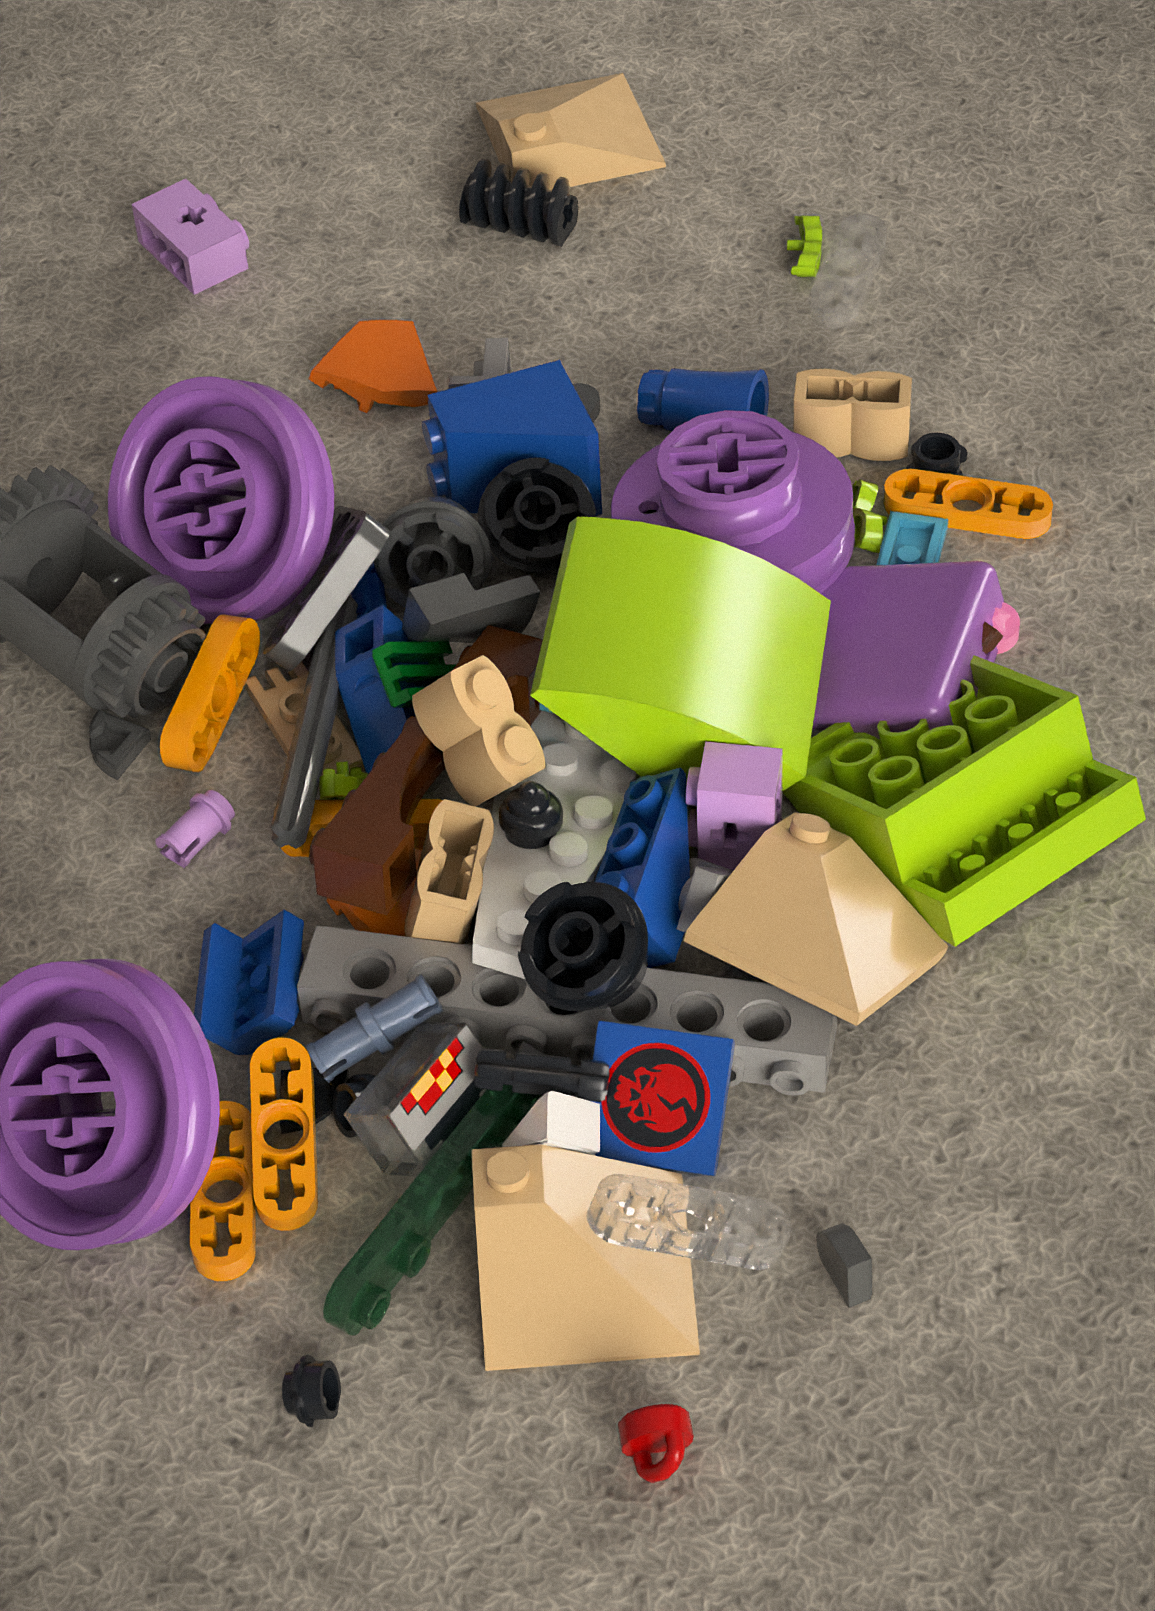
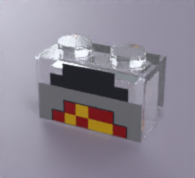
M421 1023L343 1114L384 1174L430 1177L448 1163L451 1158V1151L468 1130L486 1117L489 1112V1105L500 1093V1091L479 1089L475 1086L474 1070L476 1056L483 1047L467 1023Z

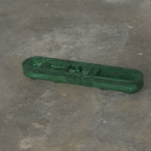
M503 1085L502 1091L486 1090L341 1270L325 1300L323 1318L326 1323L348 1335L355 1336L363 1327L373 1329L381 1322L390 1305V1292L404 1275L412 1278L421 1271L430 1254V1241L473 1188L471 1149L502 1147L505 1140L542 1096L513 1093V1086Z

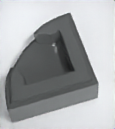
M101 710L95 713L89 726L91 754L93 753L96 758L94 761L105 774L116 780L122 776L151 740L149 729Z

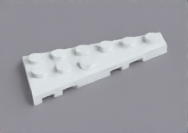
M541 711L530 727L541 744L546 768L494 797L492 810L494 833L483 870V885L479 897L472 947V963L523 979L525 977L518 959V951L520 952L522 937L529 922L524 918L526 911L542 893L557 884L569 882L571 885L595 881L607 848V841L612 834L622 807L624 794L630 782L641 777L559 716L545 711ZM527 781L537 782L553 792L560 800L563 808L562 827L551 838L549 845L537 849H525L513 845L508 841L505 832L499 825V807L511 791Z

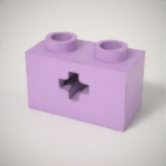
M183 179L132 204L138 242L194 295L248 269L246 250L249 248V239L243 226L235 219L231 221L218 209L216 202L209 194H202L187 179Z
M705 741L701 767L690 766L686 786V805L697 806V809L690 810L688 839L689 847L698 848V858L734 871L762 834L782 821L783 749Z

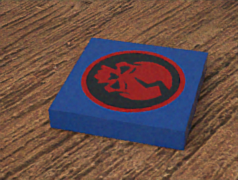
M598 1020L593 1060L604 1061L609 1064L610 1074L608 1093L605 1100L595 1102L600 1104V1152L596 1153L595 1156L659 1169L716 1176L735 1040Z

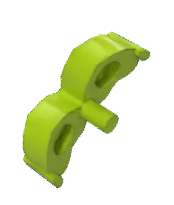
M794 216L795 225H799L801 240H787V250L803 252L799 257L797 266L792 267L791 274L797 277H816L820 266L822 249L820 217Z
M859 479L852 485L853 518L855 523L854 547L879 553L883 539V526L887 523V517L871 512L879 489L878 485Z
M348 761L336 762V774L334 769L327 768L323 770V776L319 777L320 800H344L351 790H356L368 773L361 772L360 767H354L350 769L349 774Z

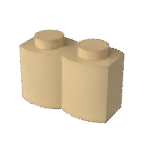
M810 369L798 372L796 374L793 432L810 438L824 446L836 458L849 454L872 461H893L908 457L912 378L900 373L887 371H872L857 375L835 369Z
M484 655L456 668L412 695L413 708L420 727L428 739L438 749L443 751L444 764L451 783L459 795L471 806L480 805L546 768L544 753L536 734L530 725L514 711L512 694L505 678L499 669Z
M444 799L435 808L430 819L417 867L416 882L405 919V937L465 944L482 890L483 869L493 839L494 823L488 809Z

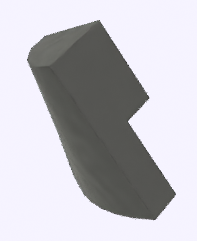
M464 573L409 589L402 630L409 640L415 642L474 643L488 625L522 633L533 616L540 591L530 575L474 590Z

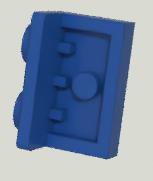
M284 909L244 938L216 923L204 930L194 1016L207 1040L235 1055H251L261 1044L270 1039L283 1036L295 1025L299 1012L297 984L304 959L302 951L304 920Z

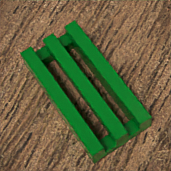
M388 642L372 650L374 662L390 705L393 708H412V695L424 689L406 688L401 690L398 681H436L451 672L457 665L445 664L444 657L453 653L449 642ZM392 663H429V665H397L394 667L392 666Z

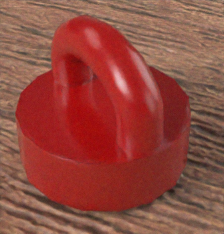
M674 1404L642 1407L627 1413L618 1422L622 1452L626 1456L633 1457L638 1475L651 1483L664 1481L678 1470L684 1458L685 1448L693 1442L694 1438L689 1412L681 1406ZM666 1451L663 1459L653 1464L651 1454Z

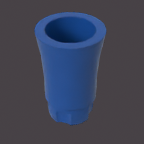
M672 368L670 371L649 370L647 373H643L638 388V419L641 423L663 425L665 430L673 431L677 426L697 416L724 410L752 411L767 416L769 404L768 378L763 369L732 372L696 371Z

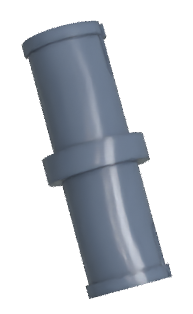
M420 974L415 977L414 981L372 1007L368 1002L355 1009L356 1017L314 1043L307 1044L306 1048L319 1072L323 1074L327 1082L335 1079V1076L377 1050L382 1055L395 1047L393 1040L435 1014L442 1013L444 1010L435 993Z

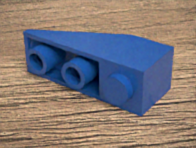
M384 605L335 631L336 677L360 755L368 774L371 772L378 755L382 752H387L400 736L407 719L410 716H416L413 707L393 708L390 705L372 656L373 649L388 642H415L406 637L402 630L403 622ZM392 663V666L394 667L397 665H429V663ZM398 681L401 690L406 688H425L429 685V681Z
M681 767L653 776L645 775L630 782L624 794L622 807L612 834L607 841V848L594 881L621 889L637 903L645 918L648 931L647 968H653L675 962L685 933L677 930L682 913L679 910V897L684 884L690 878L686 773Z

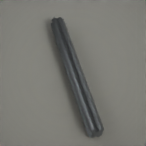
M350 596L316 641L271 823L273 830L272 841L280 848L290 845L296 849L302 846L307 839L319 787V777L322 774L340 697L335 669V631L353 622L358 616L356 613L358 604Z

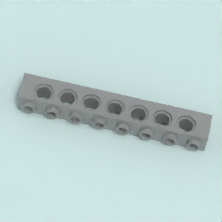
M316 925L297 984L303 1023L313 1024L317 1029L330 1033L356 1017L355 1009L366 1002L372 1007L414 981L415 977L421 974L435 993L444 1011L430 1017L393 1040V1042H407L413 1037L441 1041L448 1047L467 1025L480 1047L507 1050L511 1055L515 1056L524 1041L548 1055L570 1057L580 1066L582 1059L593 1060L598 1020L730 1038L735 1040L729 1087L735 1086L740 1082L771 1085L776 1091L792 1096L802 1095L807 1091L825 1093L837 1031V1016L772 984L647 968L644 979L638 989L628 999L614 1007L587 1011L563 1010L541 1000L532 991L526 979L472 963L473 945Z

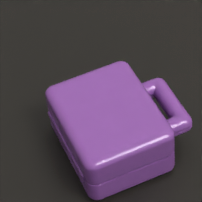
M983 561L849 566L844 569L833 584L821 593L831 601L813 721L814 729L825 730L834 723L850 722L854 733L865 732L880 739L877 729L879 721H886L890 732H903L915 727L920 719L926 718L931 730L940 726L953 725L949 704L951 701H955L963 696L960 686L961 680L972 683L977 698L978 687L974 683L970 662L975 655L994 663L998 653L997 647L988 654L982 652L983 624L985 621L993 626L992 618L995 608L1001 609L1004 602L997 572L992 565Z

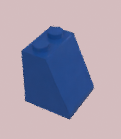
M560 360L427 395L430 419L422 421V431L428 451L431 455H434V462L428 463L426 470L429 484L435 497L445 495L446 498L462 505L469 513H478L480 499L485 488L505 467L523 459L546 458L549 459L550 463L560 465L579 476L592 496L596 516L602 514L598 431Z

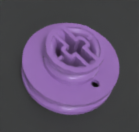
M212 376L190 378L175 383L154 396L138 412L126 430L118 447L109 481L108 517L111 536L160 573L171 576L186 587L190 594L191 605L199 610L198 613L205 617L203 624H212L221 614L252 618L257 622L278 613L288 606L310 582L319 567L329 541L334 514V484L326 448L310 418L292 399L282 392L256 382Z
M724 410L697 416L677 426L661 444L643 454L626 470L615 488L611 503L612 519L640 521L670 527L726 543L777 566L799 578L820 594L833 584L844 571L850 561L855 544L853 490L848 473L841 462L829 450L814 440L788 430L776 419L752 411ZM648 510L657 511L652 514H645Z
M116 959L57 961L40 964L15 975L0 988L1 1216L19 1232L32 1240L62 1250H85L110 1244L131 1242L148 1237L169 1225L186 1209L200 1189L213 1158L219 1128L220 1106L217 1074L209 1045L195 1016L179 994L165 981L145 968L127 961ZM113 1091L116 1108L103 1109L101 1092Z

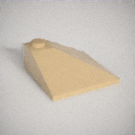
M623 73L476 102L477 110L500 164L504 163L510 166L511 181H513L520 168H526L530 172L531 186L537 175L543 172L549 175L550 190H552L557 179L560 177L567 178L570 187L666 167L664 158Z
M797 812L786 817L762 834L688 927L683 941L856 1026L936 965L948 949V945L851 837L830 828V824L819 816L806 813L799 814Z
M542 1144L471 1149L485 1371L700 1355L681 1173Z

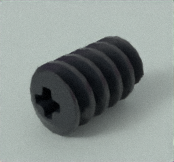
M482 158L477 163L474 172L468 177L463 188L459 204L460 222L464 224L472 220L475 226L484 229L491 224L495 231L505 233L511 229L514 235L522 238L530 233L533 240L545 242L550 238L554 245L562 247L577 224L578 200L576 196L569 194V180L565 177L558 178L553 189L550 190L549 175L540 172L531 186V176L528 169L520 168L513 181H511L509 165L501 163L492 176L491 162Z

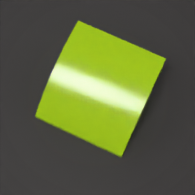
M576 517L569 523L530 696L641 777L645 775L653 776L681 767L686 773L687 786L690 766L701 767L705 741L783 749L782 791L806 776L831 601L799 578L764 559L717 540L684 530L640 521Z
M975 655L970 665L975 686L978 687L977 698L972 683L961 680L960 686L963 696L955 701H951L949 704L953 725L940 726L930 730L925 718L920 719L915 727L907 731L890 732L887 722L879 721L877 729L880 739L865 732L854 733L850 722L834 723L811 738L806 776L782 791L799 813L819 816L830 824V828L851 837L934 929L938 936L955 947L1146 820L1137 777L1093 760L1078 695Z

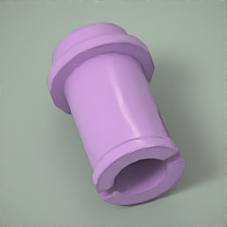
M208 790L205 794L196 793L190 799L191 808L155 840L156 846L162 849L160 853L183 868L190 863V860L218 832L225 835L231 829L230 821L235 817L234 809L226 798L214 790Z

